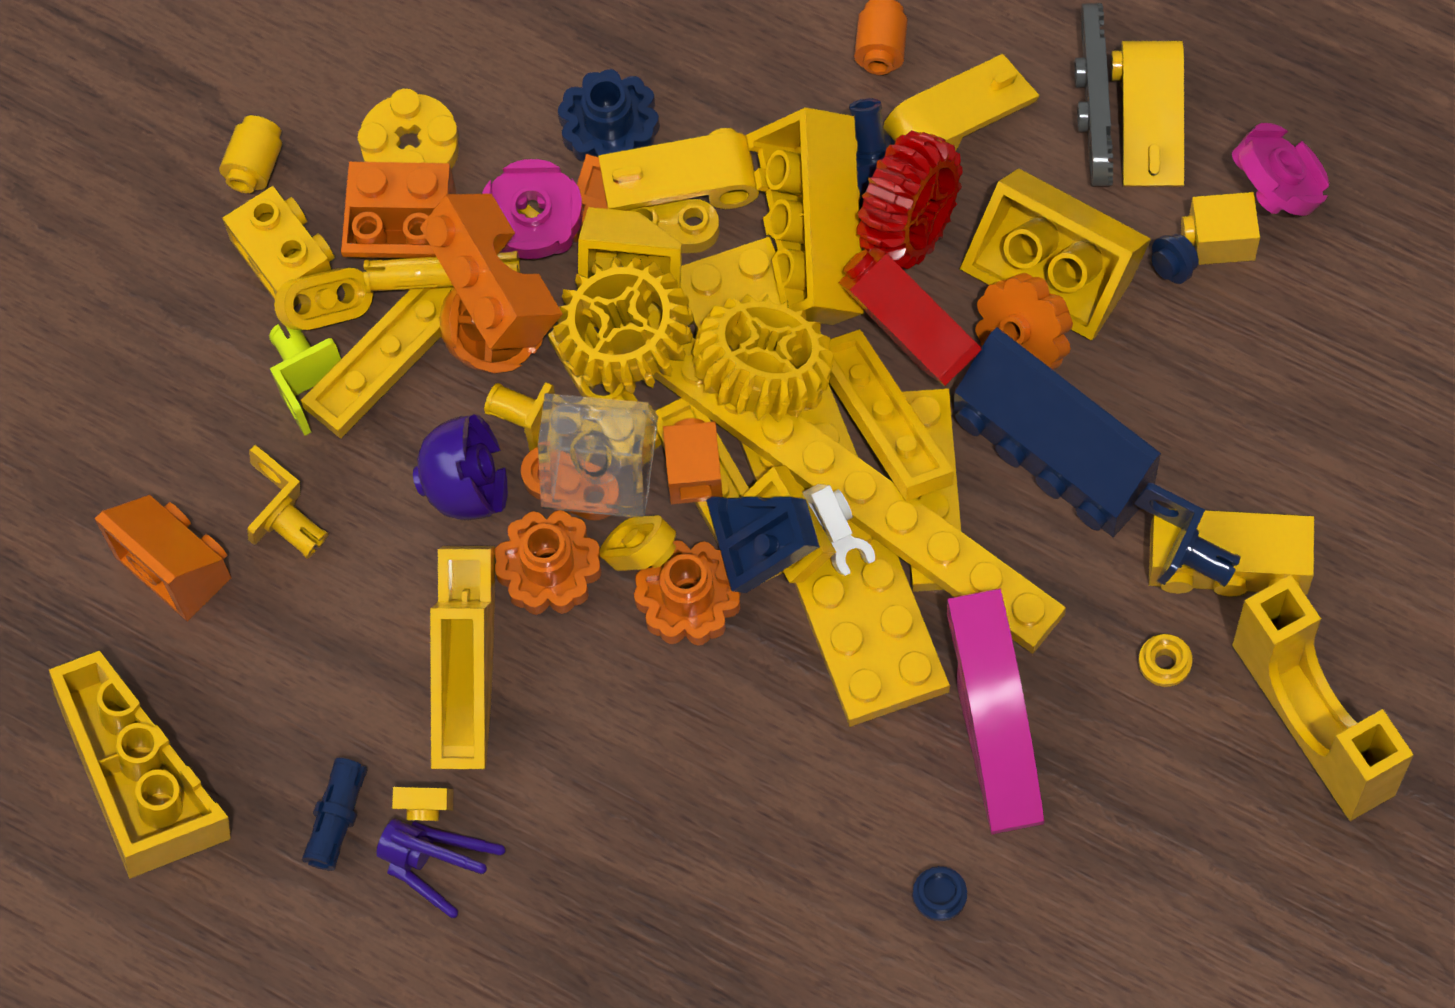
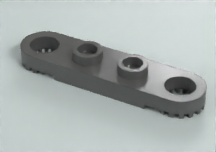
M1084 3L1081 6L1083 57L1075 58L1074 63L1075 87H1085V101L1077 103L1078 132H1087L1091 186H1112L1113 162H1108V159H1113V146L1110 135L1111 115L1106 40L1104 29H1100V27L1104 26L1102 3Z

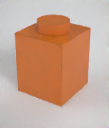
M689 418L680 420L673 426H663L671 505L703 502L711 497H723L716 421L704 422L701 419Z

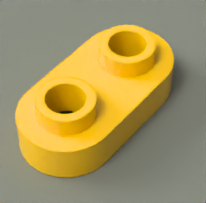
M683 199L625 210L641 213L681 242L682 253L703 252L711 248L719 237L720 228L717 211L704 200ZM691 217H698L702 220L696 226H690L685 223Z
M336 268L285 282L276 293L274 302L275 312L280 322L290 329L312 330L362 316L372 303L373 292H366L364 273L355 268ZM340 285L345 292L344 299L341 302L337 296V290ZM296 296L301 301V308L298 313L294 310L293 306Z
M659 515L629 518L619 524L605 539L600 548V557L616 571L643 570L650 566L658 568L675 551L676 545L673 542L676 537V531Z

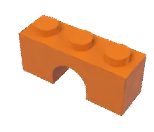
M446 194L421 225L420 229L490 349L536 347L563 313L540 274L516 272L505 265L497 256L515 232L492 194Z

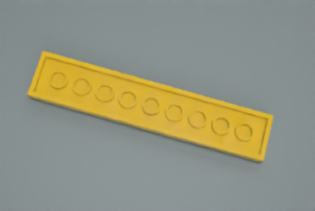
M770 236L681 266V288L686 291L689 298L687 307L691 308L694 315L693 325L696 333L699 325L703 323L704 318H707L713 307H722L728 298L740 302L746 294H749L756 301H762L768 294L772 303L781 305L771 260L776 251ZM828 384L827 389L823 391L813 408H805L799 415L858 457ZM738 440L753 480L756 483L774 465ZM797 483L802 492L807 490L799 483ZM847 520L852 531L850 535L863 539L872 546L875 553V561L870 564L865 563L860 551L853 548L847 552L845 557L846 564L851 572L846 576L839 574L835 570L830 557L804 582L794 583L849 727L949 693L950 684L898 556L854 523Z

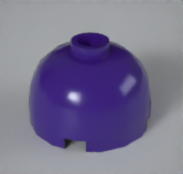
M480 415L460 416L439 424L424 438L417 458L418 466L413 469L415 487L418 493L423 497L426 496L429 503L444 516L465 521L490 517L492 514L502 512L505 509L508 497L506 469L504 467L496 471L491 454L501 450L491 428Z

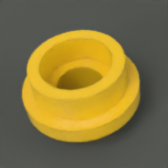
M1160 634L1151 637L1144 643L1139 653L1138 662L1141 673L1149 682L1157 686L1171 687L1187 678L1191 671L1193 658L1190 648L1182 639L1170 634ZM1166 655L1173 659L1175 665L1170 669H1162L1156 664L1155 660L1159 656Z

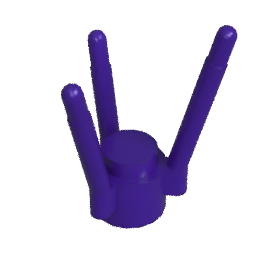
M396 818L392 819L380 837L376 852L377 857L390 863L387 872L389 875L407 883L450 918H456L458 910L412 873L411 868L422 869L429 856L479 874H484L487 867L485 864L467 856L434 845L433 841L495 855H503L506 851L505 847L500 844L432 829L416 821L409 825Z

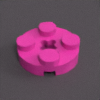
M1272 123L1256 125L1233 150L1232 158L1236 165L1245 171L1249 180L1257 188L1256 197L1263 208L1273 214H1278L1282 209L1298 216L1311 214L1328 196L1323 195V191L1329 187V179L1323 165L1313 151L1302 141L1294 147L1289 141L1282 138L1288 131L1281 126Z
M525 159L504 167V173L498 176L493 183H491L490 179L484 187L482 194H492L515 232L500 253L518 251L519 258L538 259L569 250L573 243V237L579 231L582 223L583 205L578 185L573 179L571 181L567 175L563 174L559 166L546 160ZM530 200H536L538 207L545 209L534 218H527L525 214L518 213V209H525Z

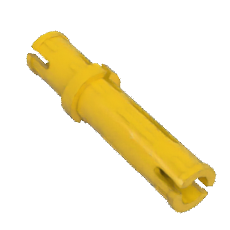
M518 251L499 253L497 255L509 268L520 272ZM437 257L364 260L363 267L367 271L364 272V284L367 293L387 290L453 287Z

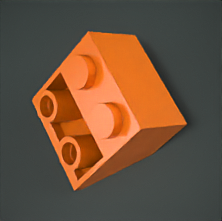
M349 161L341 247L342 257H436L420 227L446 194H456L450 163Z

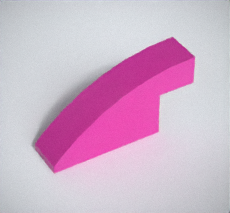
M1001 588L949 598L947 601V617L958 661L957 689L991 835L1043 825L1044 815L1032 738Z

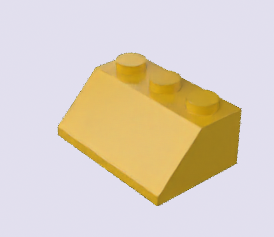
M1018 168L998 181L960 270L988 285L1000 280H1008L1020 273L1043 278L1048 284L1049 293L1059 295L1065 300L1073 322L1071 330L1092 341L1130 285L1151 238Z

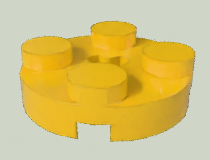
M412 89L397 90L390 98L378 103L366 115L358 131L357 138L364 162L450 163L452 169L458 158L459 134L452 113L440 101L427 95L417 94ZM410 133L418 134L417 138L420 143L418 147L415 148L408 145L404 149L399 148L401 136Z

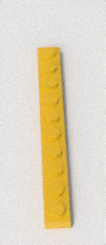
M653 309L647 319L651 327L658 330L662 315ZM693 337L692 343L682 345L686 353L684 361L669 360L673 369L671 377L659 371L653 375L656 380L712 421H716L719 426L774 466H787L795 481L804 488L809 489L817 484L830 485L833 492L839 489L846 498L853 518L849 519V521L952 596L959 597L1001 588L1012 640L1033 654L1065 616V606L917 499L905 501L891 480L801 415L797 418L786 413L778 422L770 414H765L758 421L754 412L744 410L737 415L736 406L731 403L719 406L718 393H705L704 380L695 377L696 363L692 361V350L696 339Z

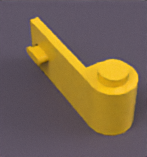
M1122 41L1121 51L1111 52V81H1120L1121 90H1123V187H1184L1183 41Z
M1001 54L903 101L888 115L883 127L894 142L901 134L906 135L913 130L944 138L947 143L954 145L955 150H957L964 136L1037 102L1039 94L1005 55Z
M731 128L717 129L706 136L598 155L608 209L629 210L704 195L709 196V202L716 208L735 209L752 203L759 195L754 177L755 170L752 155L748 148L746 135L738 133Z

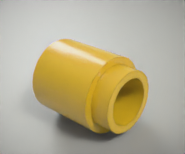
M249 115L244 118L241 124L235 126L219 167L221 175L226 179L225 182L230 188L241 193H253L254 190L266 188L282 147L280 139L281 129L277 124L264 117Z

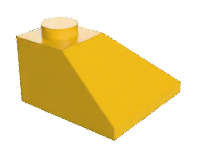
M588 207L578 238L579 275L587 279L594 275L592 272L594 262L600 265L603 270L611 268L614 256L621 260L623 267H627L633 257L636 256L642 261L644 269L652 262H655L661 267L663 275L670 272L676 277L679 284L678 288H681V242L639 212ZM652 301L648 308L649 314L654 309L662 315L663 309ZM591 321L592 325L597 327L596 323Z

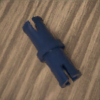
M336 758L334 760L322 801H318L315 804L313 815L316 819L309 842L302 856V861L312 867L334 871L348 827H353L357 814L354 812V808L368 771L367 767L361 766L362 764L346 758Z

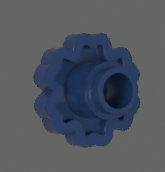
M607 69L600 73L591 72L586 74L582 81V88H568L564 92L563 101L558 107L559 122L564 127L562 129V138L565 147L572 151L579 161H584L586 154L598 157V155L652 146L655 140L654 136H656L660 129L659 115L654 110L655 97L653 91L645 86L643 81L637 76H630L621 80L620 75L613 69Z

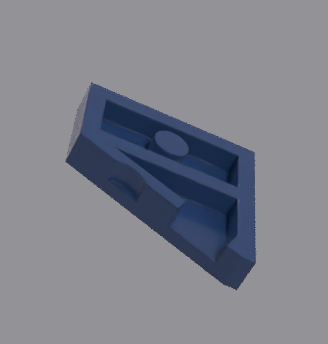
M711 497L706 500L733 592L748 593L820 547L806 499L795 497Z

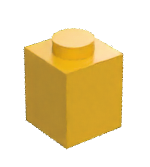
M1254 192L1192 197L1189 216L1181 218V234L1196 249L1199 259L1198 265L1255 261L1260 233Z

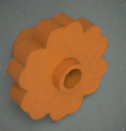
M1020 273L1008 280H1000L986 288L984 295L977 302V309L984 318L975 327L976 335L981 341V348L989 334L997 327L1052 370L1060 367L1063 358L1071 350L1070 343L1064 334L1069 332L1073 326L1072 318L1063 297L1050 294L1048 284L1043 278L1032 277L1027 273Z
M562 510L553 512L547 519L539 512L532 511L526 514L522 520H516L508 526L509 541L500 543L495 548V573L498 582L508 587L510 600L513 605L525 608L534 615L543 613L550 605L556 612L564 614L573 609L574 605H580L588 599L587 584L597 581L601 576V557L598 542L587 538V529L583 520L571 517L570 514Z
M676 540L673 542L676 545L674 553L662 566L658 568L651 566V568L640 570L637 573L634 593L635 605L639 611L646 613V624L650 633L660 636L668 644H676L686 636L692 644L700 646L707 643L710 638H718L724 634L726 629L725 618L733 617L740 611L741 592H733L731 590L720 550H715L714 546L705 541L699 542L690 550L683 541Z

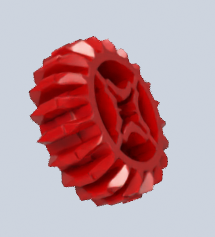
M911 130L906 135L901 134L896 139L894 145H889L886 148L885 157L877 161V169L873 176L868 178L869 186L862 195L864 202L863 207L858 212V217L861 221L857 227V234L860 235V247L868 252L877 247L887 253L901 268L910 269L915 264L919 265L924 261L926 254H931L934 251L936 241L943 238V231L947 223L951 222L950 216L953 208L958 205L956 202L957 193L962 188L959 182L963 173L962 166L960 165L961 157L960 153L956 152L954 145L947 143L944 138Z

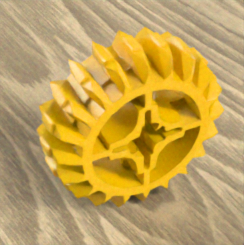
M614 256L611 268L603 270L600 265L594 262L592 267L594 275L587 279L582 275L576 274L575 283L578 289H563L562 299L566 305L559 306L563 315L557 321L559 324L553 326V335L556 341L560 343L557 348L559 355L563 361L569 362L570 372L577 378L583 376L586 384L592 389L603 382L605 390L613 394L618 385L623 383L626 391L633 394L636 382L644 380L647 386L654 388L655 379L653 375L659 371L671 377L673 369L669 360L684 361L686 353L682 345L692 343L693 334L688 326L693 324L694 315L691 308L687 307L689 303L687 293L684 289L678 288L679 284L674 275L670 272L663 275L661 267L655 262H652L644 269L642 261L634 256L629 265L623 267L621 260ZM652 301L663 309L662 320L658 330L651 327L647 319L650 315L648 308ZM589 321L596 323L600 330L597 334L599 342L594 349L585 343V333Z
M746 294L740 302L728 298L722 307L714 306L707 315V318H704L703 323L698 327L695 337L692 361L696 363L695 377L704 380V392L718 393L719 406L731 403L736 406L737 415L747 410L754 412L758 421L765 414H770L779 422L786 413L798 418L801 411L805 408H813L829 384L834 353L830 351V337L821 334V323L808 322L806 310L795 312L789 309L788 300L782 305L772 303L768 294L762 301H756L751 295Z

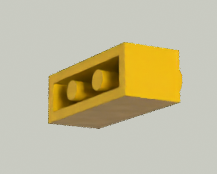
M1205 510L1197 526L1199 530L1198 536L1233 554L1241 556L1238 565L1233 567L1236 570L1232 578L1224 587L1219 582L1185 565L1180 569L1178 568L1165 585L1157 582L1181 528L1153 514L1150 527L1149 586H1160L1163 591L1177 594L1187 593L1196 588L1214 589L1215 593L1222 596H1240L1245 594L1246 591L1260 592L1285 577L1292 575L1303 593L1308 595L1314 576V516Z

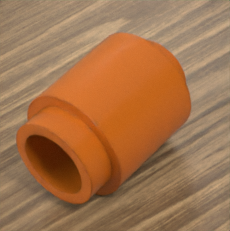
M869 0L859 14L854 58L859 66L871 74H888L900 68L904 62L908 19L904 14L903 6L898 1Z

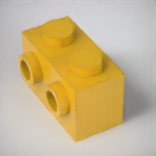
M271 186L222 218L230 241L274 300L277 291L285 282L331 270L329 262L335 259L324 238L319 233L311 237L303 226L307 223V219L299 205L292 197L284 201L274 186ZM298 296L294 299V307L301 303Z

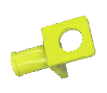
M277 324L271 330L269 339L278 350L283 362L271 367L270 371L281 397L303 435L306 436L312 432L295 396L314 387L341 360V357L332 338H328L311 347L301 330H293L286 327L290 334L289 339H287L279 324Z

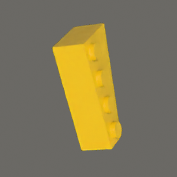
M805 107L747 134L746 138L749 151L758 153L760 168L754 171L757 190L766 192L769 213L763 217L766 235H771L777 245L778 251L771 260L780 303L782 305L788 300L789 309L795 312L806 310L808 322L835 325L864 314L862 307L838 283L846 275L844 268L847 263L862 250V247H860V235L857 234L860 191L857 181L856 153L858 144L855 137V117Z
M100 650L49 669L54 695L129 879L231 839L229 818L226 813L208 795L192 769L184 764L171 747L168 738L158 725H154L140 707V702Z

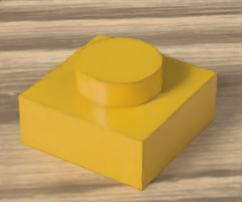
M393 787L392 809H407L406 820L439 821V810L453 811L454 789Z

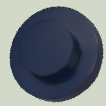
M1181 234L1163 235L1153 242L1152 264L1162 278L1176 284H1182L1191 278L1193 270L1198 267L1199 259L1193 244Z
M943 866L932 867L922 872L916 879L913 886V901L917 910L924 917L934 921H947L956 917L965 907L967 886L961 875L953 869Z

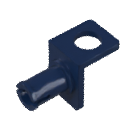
M874 98L857 100L849 105L850 113L855 117V137L858 144L856 159L857 181L860 191L859 210L863 207L864 199L862 195L869 186L868 178L872 177L877 169V161L885 157L886 148L889 145L895 144L889 135L884 134L881 101Z
M1148 483L1137 497L1135 505L1181 528L1157 582L1165 585L1176 573L1177 569L1185 565L1225 587L1236 570L1233 567L1238 565L1241 556L1233 554L1198 536L1199 530L1197 526L1205 509L1156 484ZM1155 500L1165 502L1174 507L1176 510L1165 508L1158 504Z

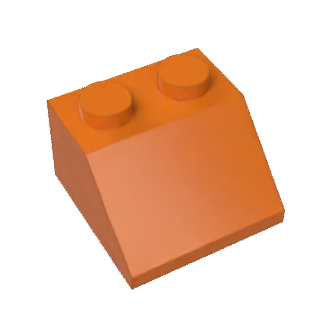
M147 495L104 510L94 518L114 557L187 622L231 579V575L224 562V559L228 556L225 550L207 534L201 539L188 529L191 525L190 520L171 502H168L163 507L151 495Z

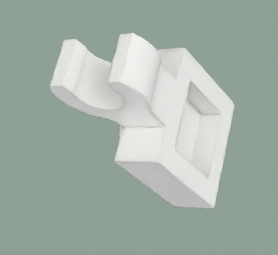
M817 484L802 492L836 550L831 560L839 574L846 576L851 573L849 566L846 564L845 557L847 552L853 548L860 551L865 563L870 564L875 561V553L872 546L867 541L850 535L852 531L847 520L853 518L846 498L839 489L833 492L830 485Z

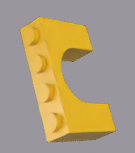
M1289 575L1244 601L1232 646L1349 821H1352L1396 796L1414 754L1383 709L1357 723L1339 702L1323 674L1315 652L1314 640L1321 618L1293 576Z

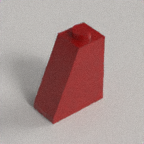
M874 247L870 252L863 250L856 254L845 266L844 272L846 275L838 283L922 371L944 386L982 350L884 251L877 247Z

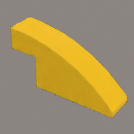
M442 546L438 549V603L430 608L431 769L486 768L494 649L495 546Z

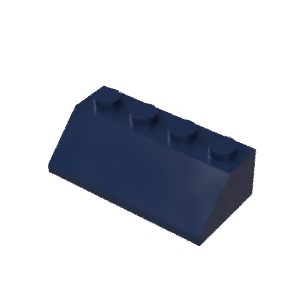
M996 327L989 334L982 346V350L977 354L954 392L953 413L957 422L969 434L973 436L981 434L994 444L996 452L1006 463L1015 468L1021 465L1035 476L1036 483L1047 495L1054 499L1062 497L1076 508L1078 517L1088 527L1096 531L1103 529L1114 538L1140 509V507L1135 505L1139 494L1148 483L1155 484L1161 453Z

